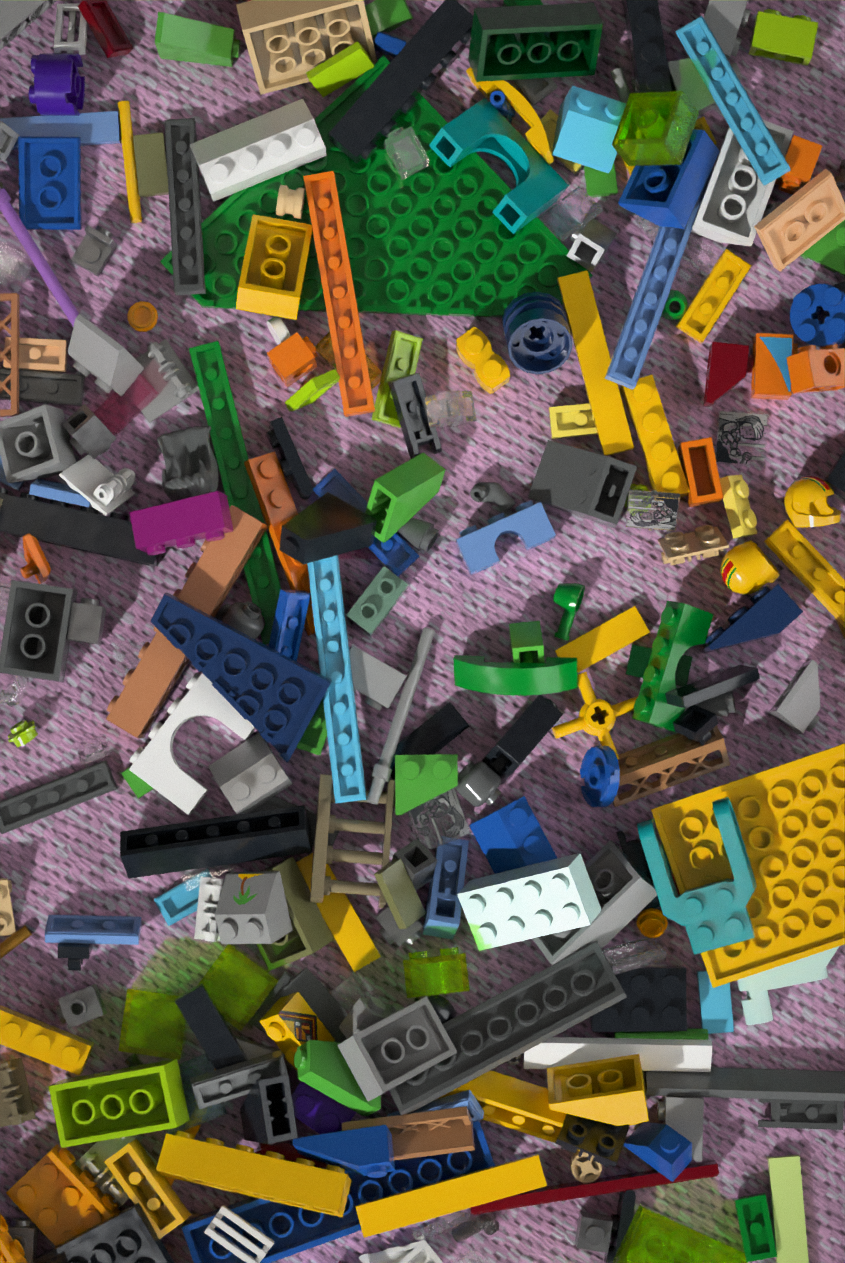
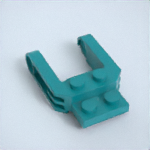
M729 797L712 801L734 879L727 878L686 890L683 894H678L664 846L663 844L660 845L653 825L654 819L637 823L639 837L663 915L686 927L694 955L755 938L746 905L753 895L757 883Z

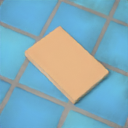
M824 169L754 226L773 267L779 272L845 220V202L832 173Z

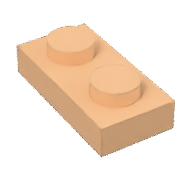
M5 337L4 349L11 343V337ZM19 338V369L66 372L67 340ZM11 352L7 355V357H8L10 360H11ZM4 359L3 368L11 369V365Z

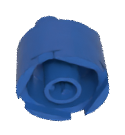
M815 284L798 293L794 297L790 309V322L795 334L802 341L817 347L842 344L845 341V292L832 285ZM822 309L830 313V316L825 318V323L818 320V315L821 314Z

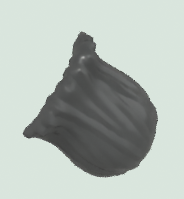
M211 426L187 427L184 430L181 429L162 434L157 438L165 460V468L162 471V486L166 495L173 502L217 490L219 473L216 458L209 442Z

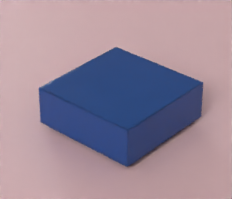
M377 32L374 40L375 51L392 57H396L406 45L405 40L382 32Z

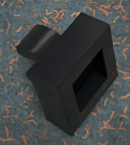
M693 705L683 712L673 722L675 732L704 745L712 738L710 731L718 724V719L715 713Z
M59 943L58 958H68V970L81 971L83 959H89L93 944Z

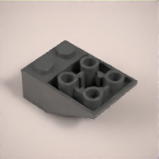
M548 440L528 498L615 528L637 466L605 455Z

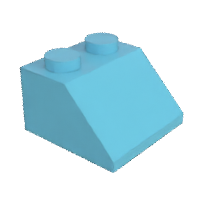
M572 85L559 107L552 155L609 174L626 130L629 104Z

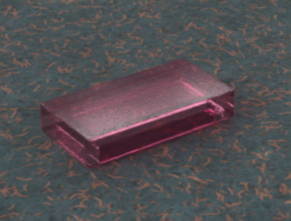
M139 373L122 397L114 392L93 413L116 436L159 395V392Z

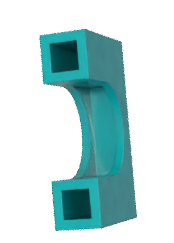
M486 98L443 126L429 145L449 167H452L473 152L490 153L508 165L514 174L516 187L504 196L492 213L512 234H515L552 206L569 186Z

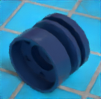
M542 292L524 293L513 299L505 309L502 323L508 354L514 365L526 373L536 375L550 373L560 368L569 358L572 350L571 333L565 309L560 301L550 294Z

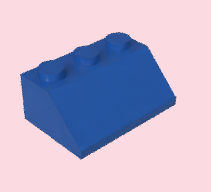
M654 126L618 204L658 226L685 229L718 157L719 149L705 130Z
M525 796L469 825L494 874L557 859Z

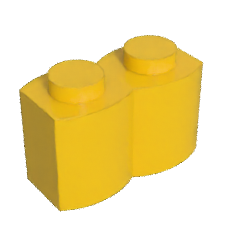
M473 327L456 339V350L460 359L469 368L474 369L477 382L486 392L493 394L509 382L510 372L506 362L498 354L492 352L489 339L480 329Z

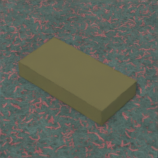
M164 133L133 135L140 198L169 195Z
M401 858L393 859L374 874L399 929H407L426 914Z

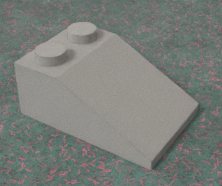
M427 996L337 1045L368 1102L457 1053Z

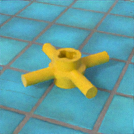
M587 672L578 674V686L585 704L581 707L578 718L552 727L553 734L557 739L583 729L590 735L598 736L601 746H609L614 750L619 759L609 731L613 728L617 716L634 711V704L638 696L611 705L603 699L596 698ZM595 711L596 714L601 713L603 716L599 723L598 721L593 722L591 719Z

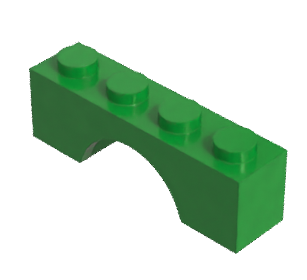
M667 601L666 607L661 614V623L657 636L652 644L650 660L643 674L640 693L634 704L632 719L675 732L673 722L685 711V708L667 704L665 693L677 689L675 673L681 656L689 648L705 644L714 614L685 603Z

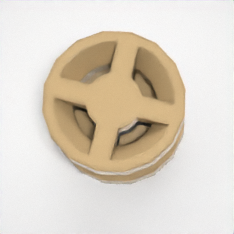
M280 185L276 215L292 214L294 218L301 219L305 200V188L299 187L293 190L289 189L287 185Z
M579 1151L574 1153L570 1160V1170L574 1177L583 1183H591L597 1180L602 1172V1164L593 1161V1155L590 1161L587 1160L588 1153L583 1152L581 1157L578 1156Z

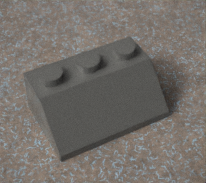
M11 580L0 651V673L64 683L70 645L67 634L72 602L76 603L78 592L76 590Z

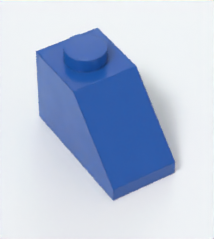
M642 1122L624 1142V1147L672 1182L692 1161V1142L667 1124Z

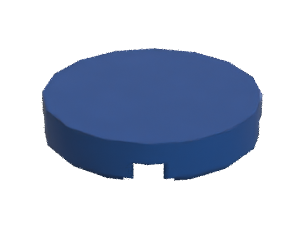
M609 746L591 747L586 752L580 768V778H585V786H581V792L585 801L591 807H608L614 801L620 783L618 758L614 750Z

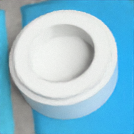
M275 316L267 321L269 331L278 345L291 336L280 317Z

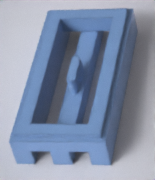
M36 479L30 485V495L90 507L91 505L86 498L67 484Z

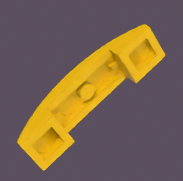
M469 67L466 73L473 85L489 102L492 92L502 91L513 109L531 127L525 133L529 144L549 165L554 162L551 144L542 122L525 97L504 80L476 82L472 69Z

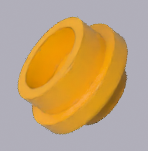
M140 301L129 308L127 319L134 330L148 332L156 326L158 313L151 303Z
M646 909L637 916V927L648 938L661 936L668 926L667 917L658 909Z

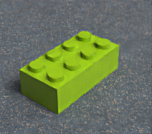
M177 1058L62 1079L48 1086L61 1148L173 1129L190 1120Z

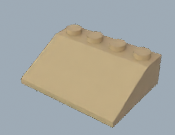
M251 0L236 4L261 95L310 82L306 72L357 41L371 57L373 63L377 62L363 0Z

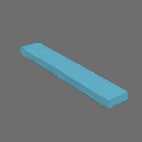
M700 16L676 30L677 37L763 186L791 171L790 166L704 18Z

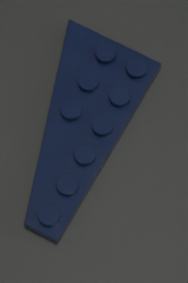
M166 592L150 622L176 648H179L192 662L191 664L212 682L211 685L245 720L247 719L261 733L260 735L267 743H271L280 753V756L288 763L332 680Z

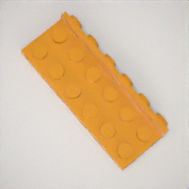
M58 1144L6 1192L12 1201L55 1246L121 1212L118 1209V1203L113 1202L114 1198L108 1193L104 1194L96 1186L97 1182L93 1181L95 1179L94 1176L87 1170L82 1171L75 1164L76 1159L67 1148H60Z

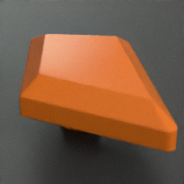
M28 533L23 536L24 558L27 565L20 568V571L25 579L34 575L38 583L42 584L47 580L51 568L37 538Z

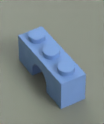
M532 500L516 507L517 513L508 517L501 513L488 519L489 525L481 529H477L476 525L459 532L461 537L456 539V544L470 575L499 563L500 560L494 545L495 541L503 534L511 533L517 535L522 540L526 550H530L556 537L541 502L535 505Z

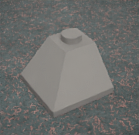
M810 660L802 664L769 711L772 716L798 734L804 733L805 730L810 732L820 719L816 715L821 708L817 662Z

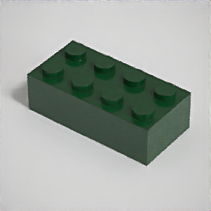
M594 2L474 8L468 61L476 82L595 75L603 23Z

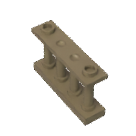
M320 774L310 902L322 903L324 895H330V892L379 896L378 908L385 907L386 899L378 883L331 880V876H325L326 864H332V861L381 865V868L389 863L393 808H395V780H389L386 792L382 791L378 803L385 804L384 822L340 819L336 818V815H330V805L335 803L332 775ZM334 831L383 834L382 853L333 849V846L328 845V833L334 834Z

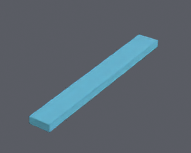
M336 555L307 563L320 674L332 680L323 697L334 797L337 804L367 800L339 558Z

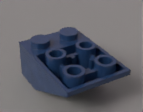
M779 584L772 588L766 585L750 598L753 604L748 609L745 606L740 607L727 619L730 625L726 629L720 626L706 638L705 642L708 645L702 650L704 653L772 637L784 630L803 611Z

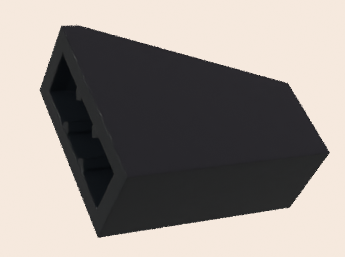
M327 492L282 526L279 550L302 564H307L369 547L374 543L377 520Z
M538 695L483 758L482 761L501 777V785L519 767L563 715L558 710L556 704L550 699Z
M286 1074L256 1080L240 1108L244 1140L271 1144L298 1138L289 1076Z

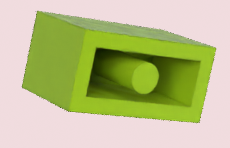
M766 9L763 12L758 11L754 21L748 54L808 66L812 59L818 22H813L810 17L804 15H795L793 18L782 16L781 12L773 9Z

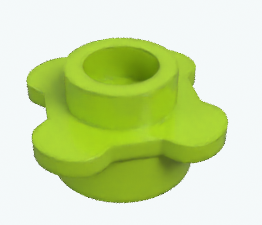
M22 720L10 728L11 733L8 735V741L14 742L17 747H20L33 740L38 735L35 730V721L32 720L27 723L26 720Z

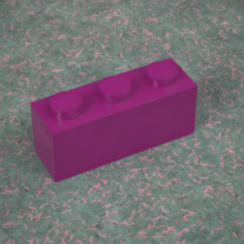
M219 491L129 512L136 549L147 552L148 555L165 553L167 547L177 545V548L192 547L195 545L196 540L206 538V541L221 540L225 538V533L234 531L227 495Z

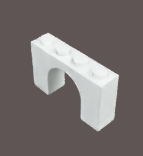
M195 673L186 685V688L189 689L188 693L183 699L177 697L167 710L171 715L164 724L158 722L148 735L152 740L145 749L140 746L129 760L132 763V766L129 768L131 772L188 815H191L209 790L181 769L175 760L173 740L181 725L195 717H213L246 741L256 729L211 685L212 682L203 673L201 675Z

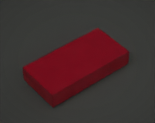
M83 0L78 5L80 12L107 58L127 55L134 49L106 0Z

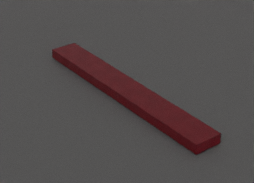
M715 1160L688 1164L673 1182L653 1169L598 1178L591 1183L577 1181L541 1187L474 1206L470 1210L471 1214L475 1215L715 1177L719 1175L718 1163Z

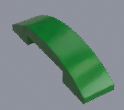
M454 655L453 658L455 685L476 692L527 696L558 693L578 688L577 658L546 657L545 663L485 662V656Z

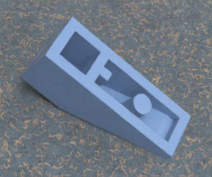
M441 836L442 844L437 839L434 856L437 859V863L429 885L423 935L453 940L460 925L462 906L457 894L464 887L469 841Z

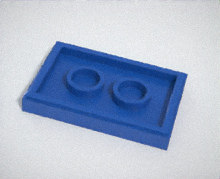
M18 137L19 218L26 229L81 230V137Z

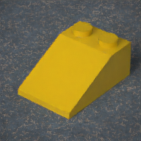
M253 214L238 285L236 309L297 320L313 231L311 224Z
M639 1054L547 1068L550 1110L616 1126L636 1125L649 1121L645 1084Z

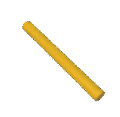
M119 101L117 104L130 223L142 222V213L138 191L130 102Z

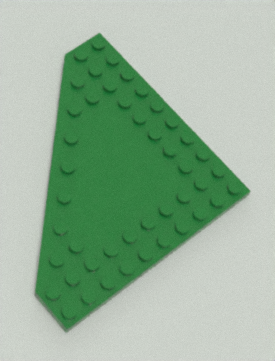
M383 55L374 64L375 67L359 77L314 119L326 147V156L232 194L202 222L206 294H192L191 296L202 308L236 309L238 285L253 214L311 224L306 189L301 219L294 218L292 214L276 215L280 185H287L289 189L293 190L299 187L305 188L303 176L334 171L358 313L503 318L506 307L513 299L524 293H547L558 299L561 305H563L557 278L586 271L587 269L566 256L569 250L538 217L534 218L515 234H512L492 213L511 189L476 152L470 153L452 167H449L431 149L430 143L440 129L448 122L420 93L416 97L418 101L414 108L408 114L402 113L396 119L398 124L388 137L382 135L375 143L378 147L368 160L362 158L356 164L330 142L329 132L390 64V61ZM312 231L298 311L327 312ZM171 251L160 263L173 276ZM588 271L589 278L591 279L593 275Z

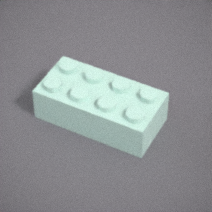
M580 853L473 879L457 894L479 951L591 925L602 911Z

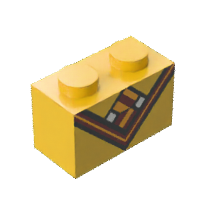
M299 992L280 998L259 1021L268 1036L274 1040L284 1053L287 1061L296 1070L294 1056L299 1046L309 1040L335 1041Z

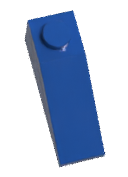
M387 1125L293 1139V1145L299 1155L341 1167L363 1176L368 1175L371 1178H380L386 1176L387 1172L395 1171L392 1134Z

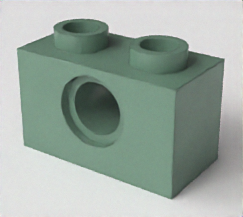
M383 566L346 616L372 636L409 586Z

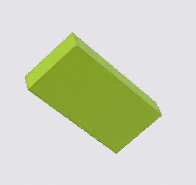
M357 41L309 70L306 74L322 97H325L372 69L375 65L371 57Z
M336 369L312 378L285 401L289 412L314 403L333 387L340 379Z

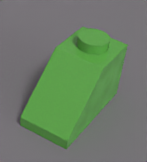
M540 621L509 624L512 662L545 663Z

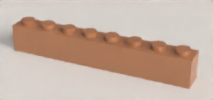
M233 505L229 509L234 531L225 533V538L221 540L206 541L205 539L200 550L203 554L198 563L193 562L185 574V578L188 580L182 590L178 588L173 596L212 617L216 616L268 527L265 523ZM154 627V631L157 633L151 643L146 642L139 652L138 658L141 660L136 669L131 668L122 682L125 687L120 696L115 695L107 707V711L110 713L106 720L136 738L145 737L189 662L185 654L179 648H176L156 627Z

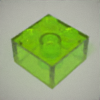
M684 91L630 93L612 146L628 166L681 165L699 112Z
M228 944L198 985L203 983L223 1018L239 1031H242L280 978L235 944Z
M458 947L440 949V955L428 956L427 950L409 952V959H403L407 998L470 991L466 953H459Z
M134 986L127 988L118 1051L181 1060L184 1055L188 1023L175 1003V999L183 994Z

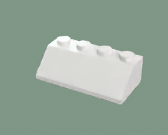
M303 99L190 144L213 202L326 156V147Z
M763 120L781 153L785 156L794 131ZM730 127L727 129L691 232L720 243L751 247L757 233L754 226L763 217L776 179L763 186Z

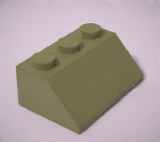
M293 856L259 871H280L293 931L272 944H256L269 971L311 955L334 940L317 904L310 902V890Z

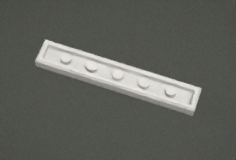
M552 1037L524 1052L523 1069H547L639 1054L642 1071L710 1072L712 1041L701 1039Z

